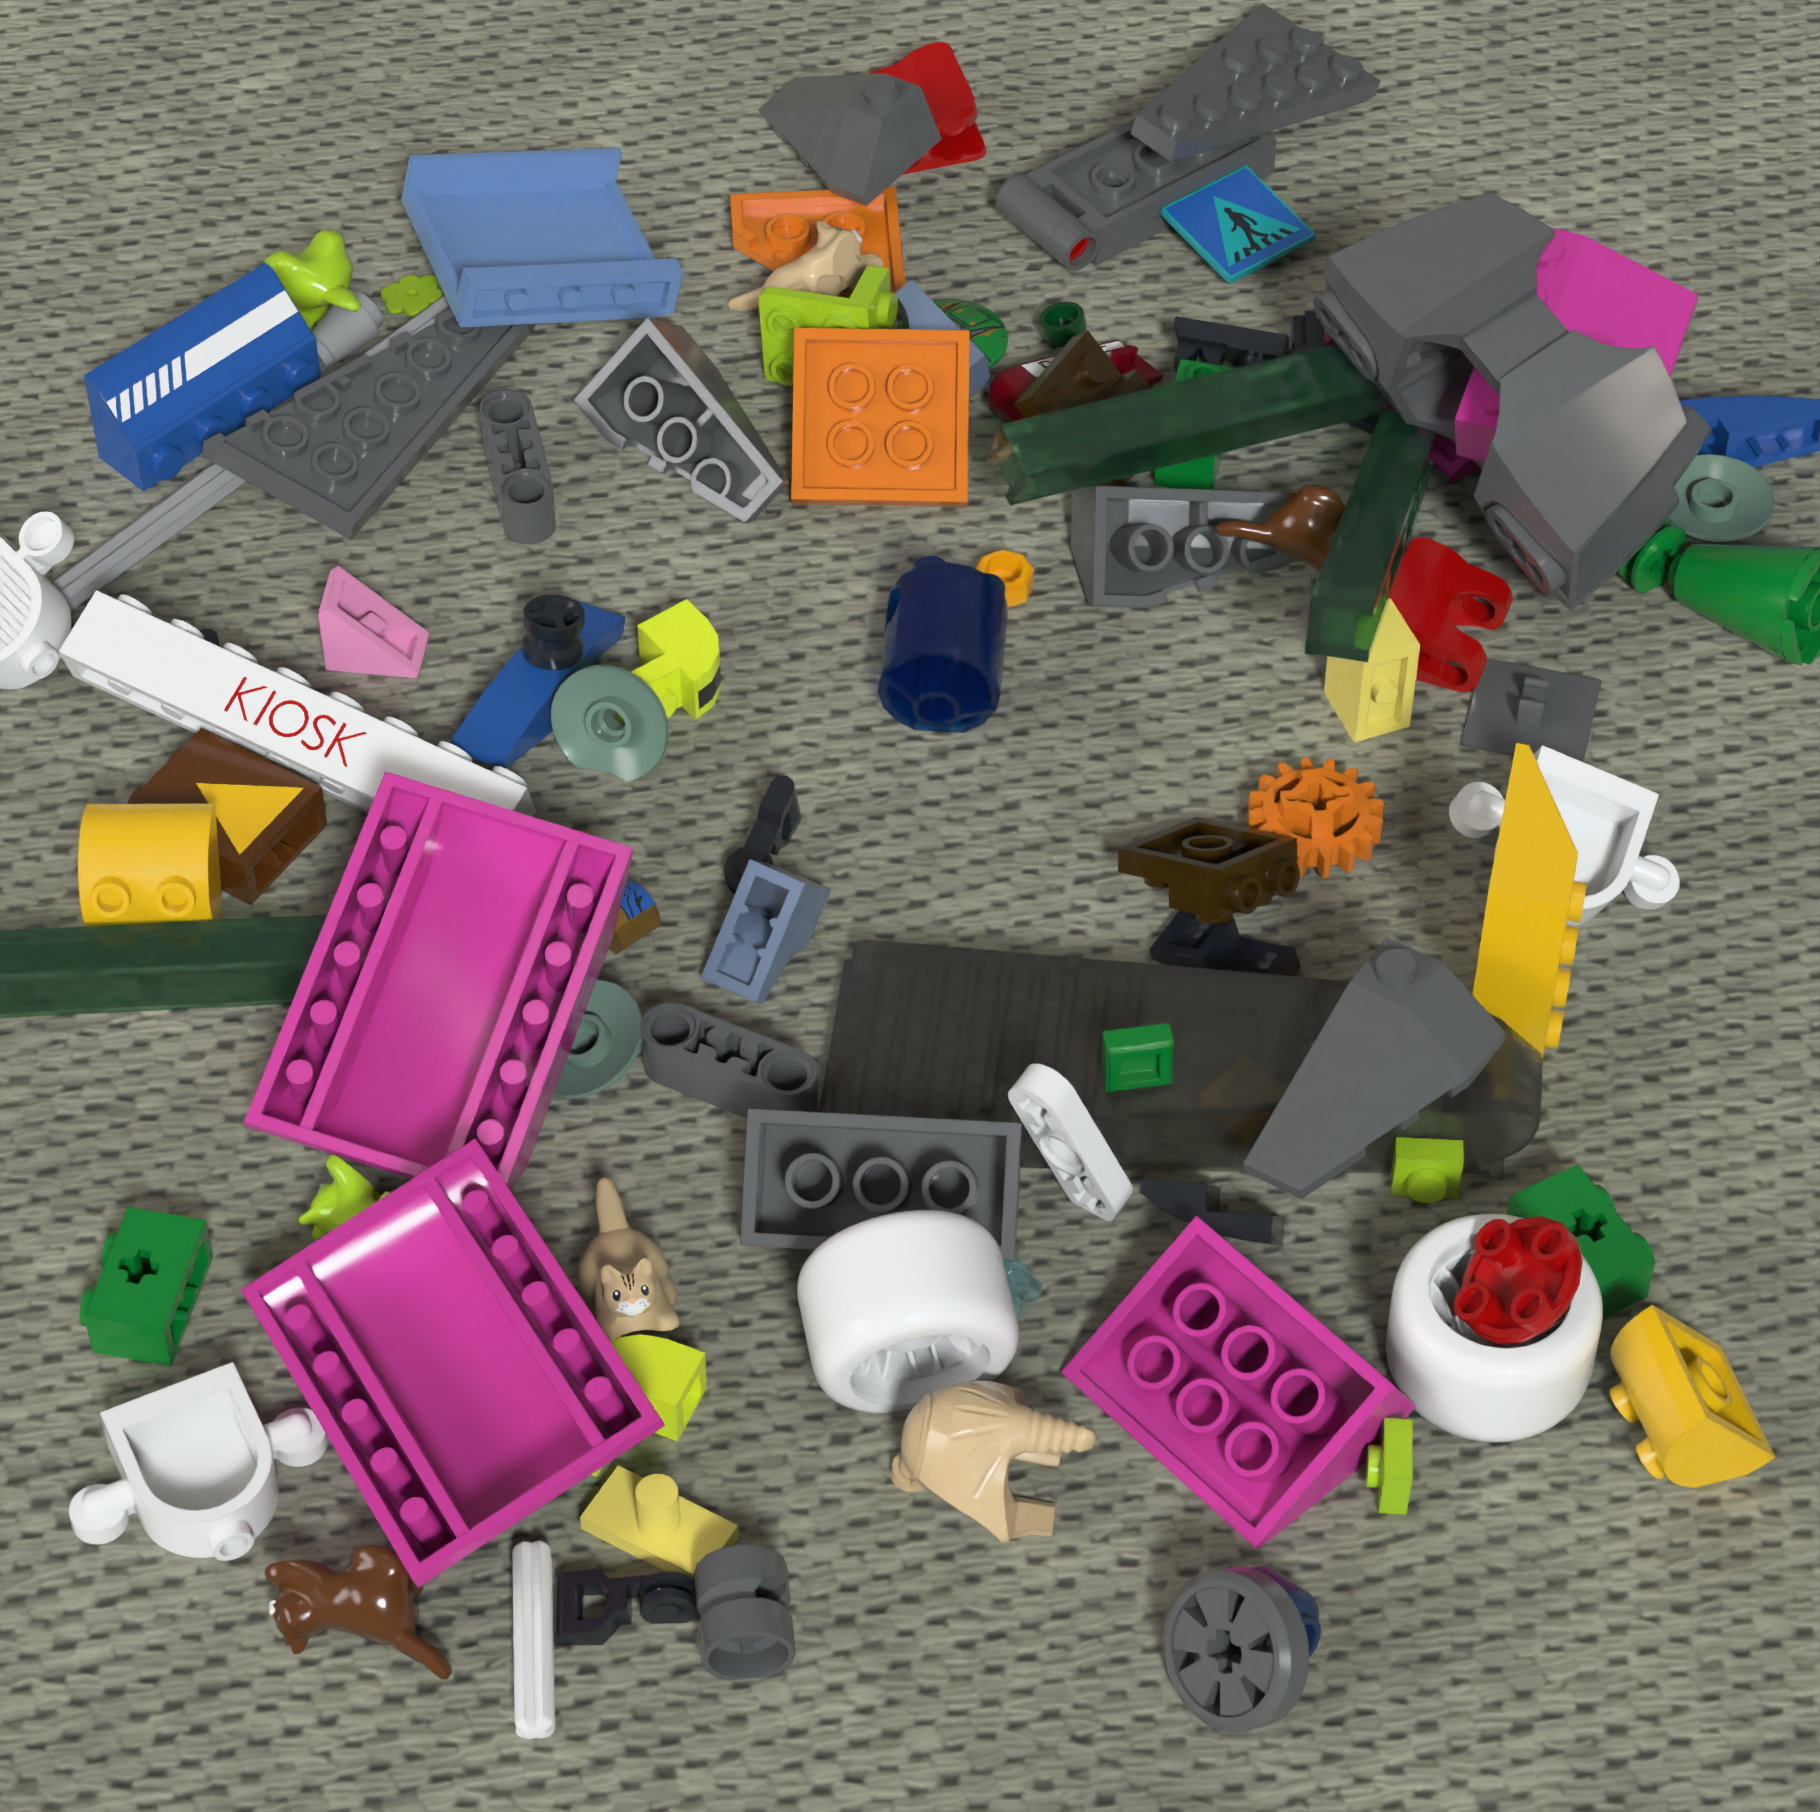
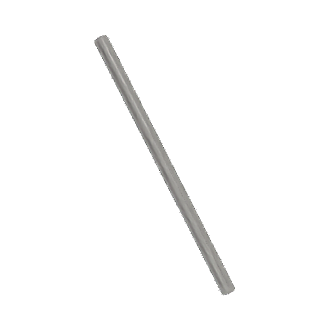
M445 295L438 298L359 357L366 354L369 358H372L387 350L390 340L408 332L412 336L435 324L436 316L450 309ZM215 463L211 464L56 577L51 583L65 597L70 612L92 597L96 590L100 591L247 481Z

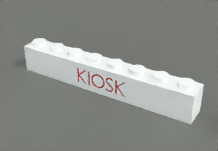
M96 590L58 651L73 677L191 732L197 733L201 728H204L321 786L323 793L366 813H369L385 771L532 817L536 813L526 787V782L514 772L499 766H495L492 771L472 763V758L464 750L451 743L440 741L438 746H435L418 738L417 732L399 719L387 716L383 721H380L365 714L363 707L359 703L342 693L332 692L328 697L311 689V685L306 679L287 668L279 667L274 672L258 665L253 655L237 645L225 643L223 648L204 640V635L198 629L182 620L172 619L169 624L151 616L152 612L144 604L130 596L121 594L116 600Z

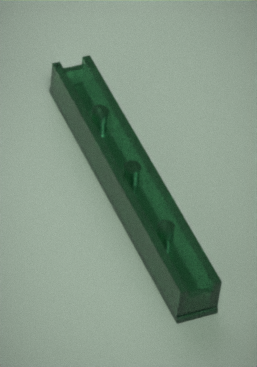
M1334 344L1001 424L998 428L999 433L986 457L990 465H999L1009 486L1005 497L1009 505L1012 506L1395 409L1374 382L1365 378L1339 345Z
M1382 409L1311 595L1304 654H1317L1368 662L1424 501L1435 461H1428L1437 433L1413 424L1407 425L1397 412Z
M327 915L0 930V1018L292 1004Z

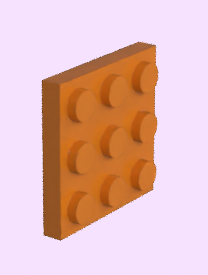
M794 328L791 503L803 505L967 507L970 330Z

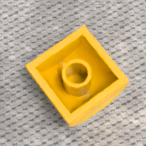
M215 803L86 804L81 820L78 849L79 897L86 929L89 932L219 931L223 920V904Z
M1654 1305L1640 1312L1621 1329L1614 1339L1610 1353L1611 1360L1621 1382L1610 1388L1609 1392L1614 1405L1627 1421L1634 1424L1640 1420L1647 1438L1636 1445V1451L1642 1464L1653 1477L1658 1480L1667 1477L1671 1482L1679 1486L1696 1488L1748 1475L1776 1458L1719 1344Z

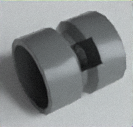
M739 1544L720 1548L701 1559L695 1568L694 1582L696 1606L701 1616L698 1625L700 1655L705 1671L716 1678L728 1681L772 1677L783 1672L793 1663L796 1654L793 1619L788 1609L791 1600L788 1567L784 1557L771 1548L760 1545Z

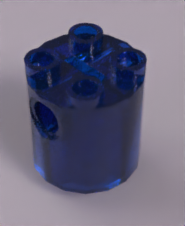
M930 555L917 559L913 563L912 570L904 573L891 587L887 604L877 691L883 708L897 722L920 731L965 733L984 724L997 710L1001 694L1008 605L1005 598L1006 587L1000 577L994 574L983 573L967 565L945 562L940 557Z

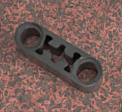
M497 390L484 397L480 403L479 410L483 450L505 535L516 543L537 544L548 539L556 528L551 475L531 400L527 395L517 390ZM520 462L521 469L515 470L514 464Z
M662 1003L652 1007L644 1014L642 1024L640 1023L643 1039V1069L646 1075L655 1083L744 1118H747L748 1109L818 1112L817 1065L808 1053L679 1003Z

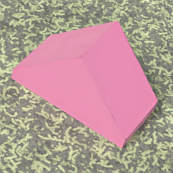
M337 565L330 570L318 612L326 670L416 678L419 675L430 632Z

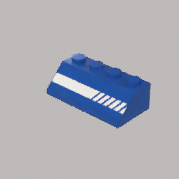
M263 263L84 375L99 458L143 492L161 480L172 479L184 465L200 456L203 452V441L220 432L226 437L244 427L246 418L262 409L270 413L274 407L292 397L294 392L321 378L316 338L273 268L266 263Z

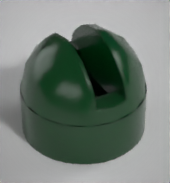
M1074 302L1053 304L1043 310L1039 316L1042 335L1053 349L1057 347L1064 348L1073 336L1087 330L1083 308Z

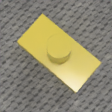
M619 1465L580 1516L582 1530L665 1572L683 1573L693 1579L696 1565L701 1559L720 1548L733 1546L739 1538L737 1524L679 1496L678 1486L671 1477L664 1474H651L643 1478Z

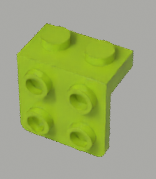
M867 265L850 298L773 286L764 288L759 296V313L765 379L784 386L793 387L794 328L893 329L898 311V296L896 293H892L890 289L889 268Z

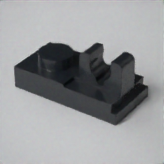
M1175 316L1173 328L1178 341L1173 365L1175 374H1177L1181 359L1196 362L1200 356L1204 357L1205 363L1223 366L1224 361L1231 362V365H1237L1238 370L1247 376L1270 378L1272 372L1278 367L1284 366V358L1291 351L1288 335Z

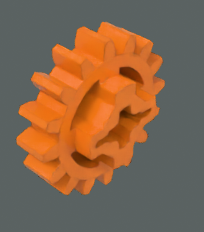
M1304 757L1298 770H1293L1282 762L1278 764L1277 779L1265 774L1259 777L1258 791H1251L1249 795L1247 828L1297 838V864L1300 869V877L1306 873L1308 867H1317L1318 873L1322 878H1329L1330 866L1338 865L1343 871L1350 873L1354 868L1355 857L1365 861H1369L1372 858L1373 844H1380L1384 802L1381 799L1374 798L1376 785L1372 781L1357 784L1358 769L1352 767L1341 774L1335 771V760L1328 759L1322 768H1314L1309 757Z

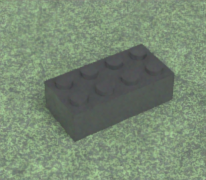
M748 1109L740 1246L815 1250L834 1234L874 1217L912 1210H940L961 1214L983 1225L996 1240L1003 1260L1014 1261L1016 1260L1023 1124Z

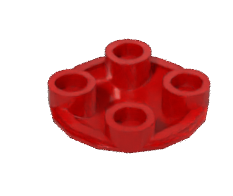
M1543 1216L1517 1219L1510 1224L1503 1219L1489 1221L1476 1235V1252L1464 1273L1462 1288L1457 1293L1453 1306L1455 1314L1469 1325L1478 1337L1499 1345L1525 1342L1548 1330L1568 1309L1580 1285L1583 1259L1577 1238L1563 1223Z

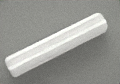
M538 1540L532 1543L526 1541L519 1542L512 1550L514 1723L516 1724V1733L522 1739L550 1737L555 1731L552 1557L550 1546L546 1542Z

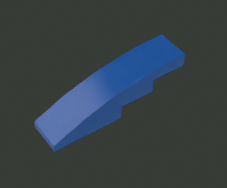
M1738 396L1679 400L1682 407L1690 405L1712 427L1711 434L1697 455H1723L1743 461L1752 467H1758L1820 451V399Z
M577 601L584 608L585 613L584 627L578 633L583 640V656L581 660L574 666L563 670L537 668L528 663L523 657L521 646L480 696L452 737L451 744L464 750L472 759L492 766L508 768L553 732L551 707L558 688L576 671L595 665V660L618 642L623 635L625 617Z

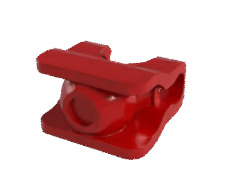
M941 41L922 46L910 52L898 63L869 73H885L920 86L942 139L903 174L977 161L986 155L985 142L975 123L978 111L974 95L948 43Z
M1415 538L1411 541L1397 574L1391 577L1383 597L1387 596L1392 599L1420 643L1416 680L1467 693L1477 687L1487 663V656L1479 641L1460 631L1456 625L1476 626L1490 630L1499 628L1503 624L1512 604V591L1505 580L1467 563L1453 549L1430 538ZM1474 597L1484 598L1485 600L1490 602L1491 605L1481 603ZM1447 661L1456 662L1464 668L1454 667Z

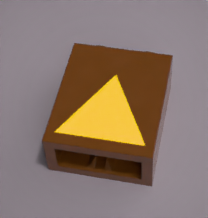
M201 728L184 746L175 749L168 758L167 763L145 785L139 786L126 803H215L221 891L249 905H252L327 826L321 786L204 728Z

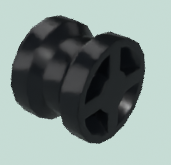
M543 595L532 599L526 604L523 609V623L528 632L525 633L522 639V653L528 663L546 670H563L574 666L581 660L583 656V640L578 633L584 627L585 613L584 608L579 602L561 595Z

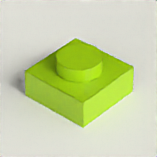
M1396 1137L1391 1169V1195L1409 1196L1414 1201L1421 1203H1433L1443 1198L1458 1199L1464 1163L1463 1140Z
M1384 1418L1380 1445L1367 1446L1365 1487L1378 1488V1513L1407 1515L1413 1481V1419Z

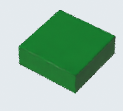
M1170 1023L1103 1031L1102 1077L1106 1092L1172 1084L1174 1040Z

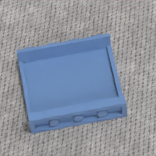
M620 148L409 155L401 201L460 328L655 318L674 313L684 272L677 258L656 259L616 182L622 156Z

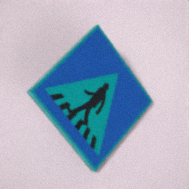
M1247 165L1162 207L1160 210V215L1229 285L1303 247L1316 238V234Z

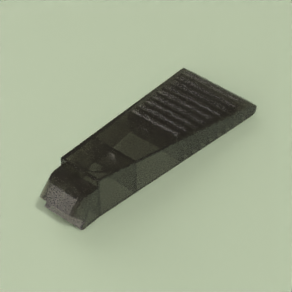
M864 939L854 944L851 959L845 960L843 964L818 1112L1022 1123L1009 1101L1008 1092L1030 1064L1035 1063L1045 1065L1057 1071L1074 1087L1123 1170L1244 1172L1243 1163L1350 981ZM1490 1014L1505 1031V1041L1473 1083L1453 1098L1445 1093L1419 1111L1420 1120L1404 1131H1401L1396 1126L1366 1147V1156L1341 1173H1391L1396 1137L1463 1140L1464 1163L1461 1177L1502 1181L1504 1158L1525 1148L1539 1129L1542 1096V1054L1502 1019ZM1170 1023L1174 1040L1172 1084L1106 1092L1102 1077L1103 1031ZM1023 1124L1021 1168L1050 1169Z

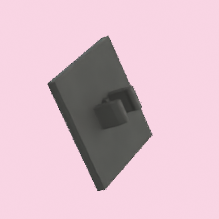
M1487 658L1481 678L1473 691L1460 746L1514 756L1516 743L1529 745L1533 754L1543 745L1584 762L1602 680Z

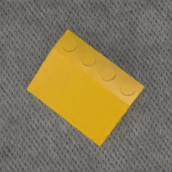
M1516 743L1489 884L1472 995L1505 1031V1041L1490 1061L1541 1070L1544 1048L1558 1049L1564 1011L1551 1008L1552 1006L1562 1008L1566 1006L1572 969L1559 967V964L1573 966L1579 926L1566 923L1567 921L1581 922L1587 883L1574 881L1578 851L1530 746Z

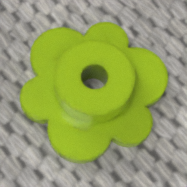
M406 275L399 280V283L384 287L381 290V298L386 303V309L389 313L398 314L402 312L408 316H415L443 296V292L435 275H426L420 278L416 275Z

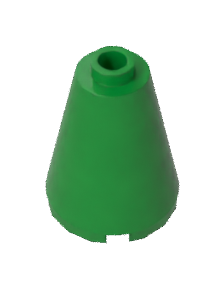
M1693 544L1684 553H1679L1674 558L1669 570L1668 582L1669 586L1674 588V596L1679 603L1789 664L1802 666V663L1810 665L1820 654V546Z

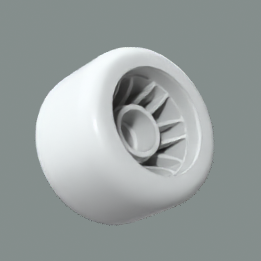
M912 1210L874 1217L847 1227L828 1238L813 1251L802 1266L797 1283V1296L812 1370L819 1386L827 1396L845 1407L869 1413H890L910 1410L930 1391L934 1392L943 1387L961 1382L994 1381L1007 1368L1016 1353L1019 1340L1018 1321L1002 1254L990 1232L983 1225L966 1216L940 1210Z
M1495 1213L1469 1215L1456 1218L1434 1228L1423 1236L1403 1259L1394 1281L1386 1332L1387 1363L1397 1388L1416 1405L1414 1410L1434 1426L1453 1435L1475 1441H1518L1533 1437L1552 1428L1570 1414L1582 1399L1592 1375L1603 1321L1601 1291L1590 1265L1582 1255L1583 1264L1580 1285L1568 1309L1548 1330L1525 1342L1504 1345L1478 1337L1471 1327L1455 1314L1453 1306L1454 1299L1462 1288L1464 1273L1476 1252V1235L1486 1223L1493 1219H1503L1510 1224L1517 1219L1523 1218Z

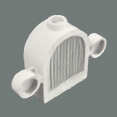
M39 512L26 520L19 533L20 549L0 533V689L23 688L52 673L61 658L58 651L71 632V613L68 603L63 594L44 575L54 565L60 563L69 555L74 544V534L70 526L52 512Z
M1542 745L1534 754V757L1578 851L1574 881L1587 883L1581 922L1567 921L1566 924L1576 926L1592 919L1623 890L1630 903L1636 907L1658 909L1666 905L1677 894L1680 885L1679 874L1675 866L1661 856H1639L1659 794ZM1484 782L1470 783L1464 786L1451 801L1449 807L1451 823L1458 832L1471 838L1484 837L1494 829L1500 831L1505 799L1490 784Z
M234 1363L226 1364L100 1412L108 1449L121 1476V1480L108 1485L95 1484L80 1490L73 1497L69 1505V1517L76 1536L82 1541L90 1544H104L118 1538L128 1525L129 1515L135 1513L138 1515L149 1537L170 1552L194 1558L215 1557L221 1561L236 1559L252 1548L254 1539L266 1528L275 1513L279 1488L273 1459H278L280 1462L294 1467L310 1465L325 1453L328 1445L327 1435L313 1411L308 1408L286 1410L279 1414L274 1421L262 1425Z

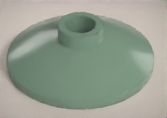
M1716 454L1696 455L1674 486L1679 497V506L1669 518L1670 525L1681 527L1686 535L1697 539L1713 542H1730L1744 539L1760 531L1769 522L1775 501L1773 489L1768 480L1757 469L1743 461Z
M611 665L588 666L570 675L561 684L554 696L551 707L552 730L560 749L577 768L605 771L630 782L649 773L663 757L669 738V725L665 709L653 689L635 674ZM611 709L619 713L625 723L616 721L611 714Z
M596 981L553 1097L579 1099L597 1094L617 1082L634 1063L643 1042L640 1029L643 1015L636 1000L623 987L609 981Z

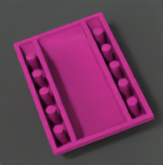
M385 771L244 1120L245 1127L409 1179H413L476 1138L509 1190L512 1191L527 1168L614 936L633 857V848Z
M476 1138L241 1289L418 1588L665 1426L663 1420Z

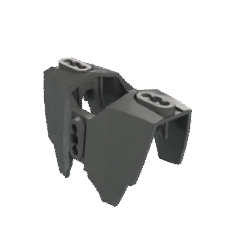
M1489 193L1436 209L1386 228L1328 256L1323 272L1326 278V291L1314 298L1315 312L1321 324L1365 378L1374 382L1407 425L1413 424L1432 430L1456 442L1455 417L1474 367L1499 395V417L1494 439L1491 440L1485 462L1474 460L1482 470L1474 498L1498 541L1544 594L1552 593L1571 611L1617 573L1649 541L1679 506V497L1674 486L1711 434L1712 427L1690 405L1681 406L1673 382L1656 347H1616L1602 344L1576 330L1568 332L1537 294V268L1542 255L1555 237L1554 229L1523 209L1493 193Z

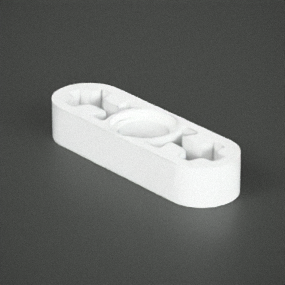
M1030 1064L1008 1092L1011 1105L1071 1202L1106 1221H1112L1133 1193V1187L1069 1081L1050 1067L1042 1064Z

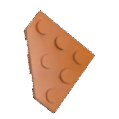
M887 187L867 206L834 194L829 190L730 194L733 248L773 272L777 268L794 261L810 251L817 244L819 233L817 223L818 221H824L831 227L856 230L862 237L861 255L875 253L883 259V268H889L890 289L892 293H896L906 285L896 187ZM854 289L844 292L839 297L850 298Z

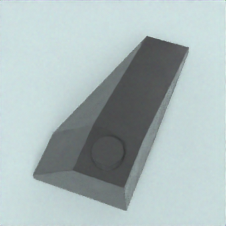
M885 73L795 77L759 109L760 114L787 145L794 147L799 153L802 162L809 169L813 168L817 172L823 185L830 192L865 206L871 203L942 139L922 88Z
M647 317L574 399L608 442L623 450L632 445L651 456L648 463L650 467L663 474L669 469H673L691 480V488L694 493L745 523L756 519L789 483L716 366L682 326Z
M1117 486L1072 488L1071 550L1089 606L1151 608L1168 602L1166 594L1195 585L1198 591H1203L1218 586L1216 577L1241 569L1254 574L1295 561L1296 559L1279 552L1271 544H1263L1238 537L1220 536L1216 533V526L1219 523L1234 519L1264 524L1270 514L1282 507L1287 496L1292 493Z
M1386 937L1349 982L1243 1163L1244 1172L1303 1199L1366 1156V1147L1396 1126L1401 1131H1404L1419 1121V1111L1445 1093L1453 1098L1468 1088L1504 1043L1505 1031L1444 962Z

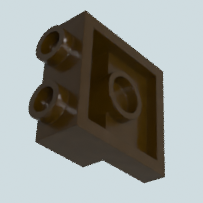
M1088 330L1073 336L1014 404L1078 487H1121L1128 482L1138 471V467L1132 461L1136 455H1144L1157 447V438L1166 411L1165 404L1139 370L1135 369L1122 375Z
M1194 817L1119 847L1118 872L1144 878V883L1151 887H1169V908L1193 913L1195 914V919L1202 923H1225L1234 918V913L1250 914L1257 907L1270 904L1274 896L1286 898L1295 892L1300 879V869L1297 864V838Z

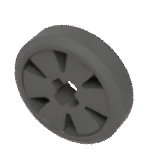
M1232 1566L1207 1571L1193 1577L1181 1587L1174 1597L1165 1620L1163 1637L1164 1656L1171 1682L1185 1706L1205 1724L1225 1732H1245L1269 1726L1284 1718L1298 1702L1305 1687L1309 1669V1644L1306 1629L1295 1603L1284 1588L1261 1571L1244 1566ZM1230 1640L1233 1645L1241 1647V1657L1240 1654L1230 1650Z

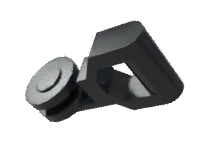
M778 776L772 780L759 806L757 820L744 847L732 852L725 861L724 873L727 886L734 895L749 859L774 865L769 853L778 856L780 849L788 844L799 826L802 818L794 782L788 776Z
M600 1569L563 1572L556 1577L554 1643L556 1646L603 1645L621 1625L632 1624V1598L637 1597L641 1598L640 1615L645 1621L651 1624L688 1623L697 1615L694 1579L678 1572H659L650 1575L608 1578ZM604 1595L609 1600V1606L598 1618L583 1620L584 1596Z

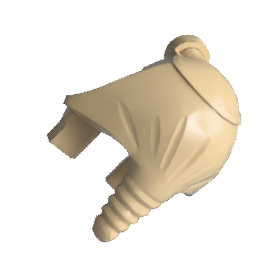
M987 1380L961 1382L943 1387L934 1392L930 1391L911 1410L903 1426L901 1453L893 1460L890 1477L893 1484L901 1490L915 1492L924 1488L939 1499L942 1498L987 1528L1002 1543L1028 1535L1052 1536L1055 1504L1012 1496L1008 1480L1011 1460L1059 1467L1061 1451L1069 1453L1072 1450L1083 1452L1092 1449L1096 1443V1437L1093 1430L1087 1426L1077 1425L1073 1421H1065L1061 1417L1054 1418L1051 1414H1042L1037 1409L1025 1406V1392L1022 1389Z

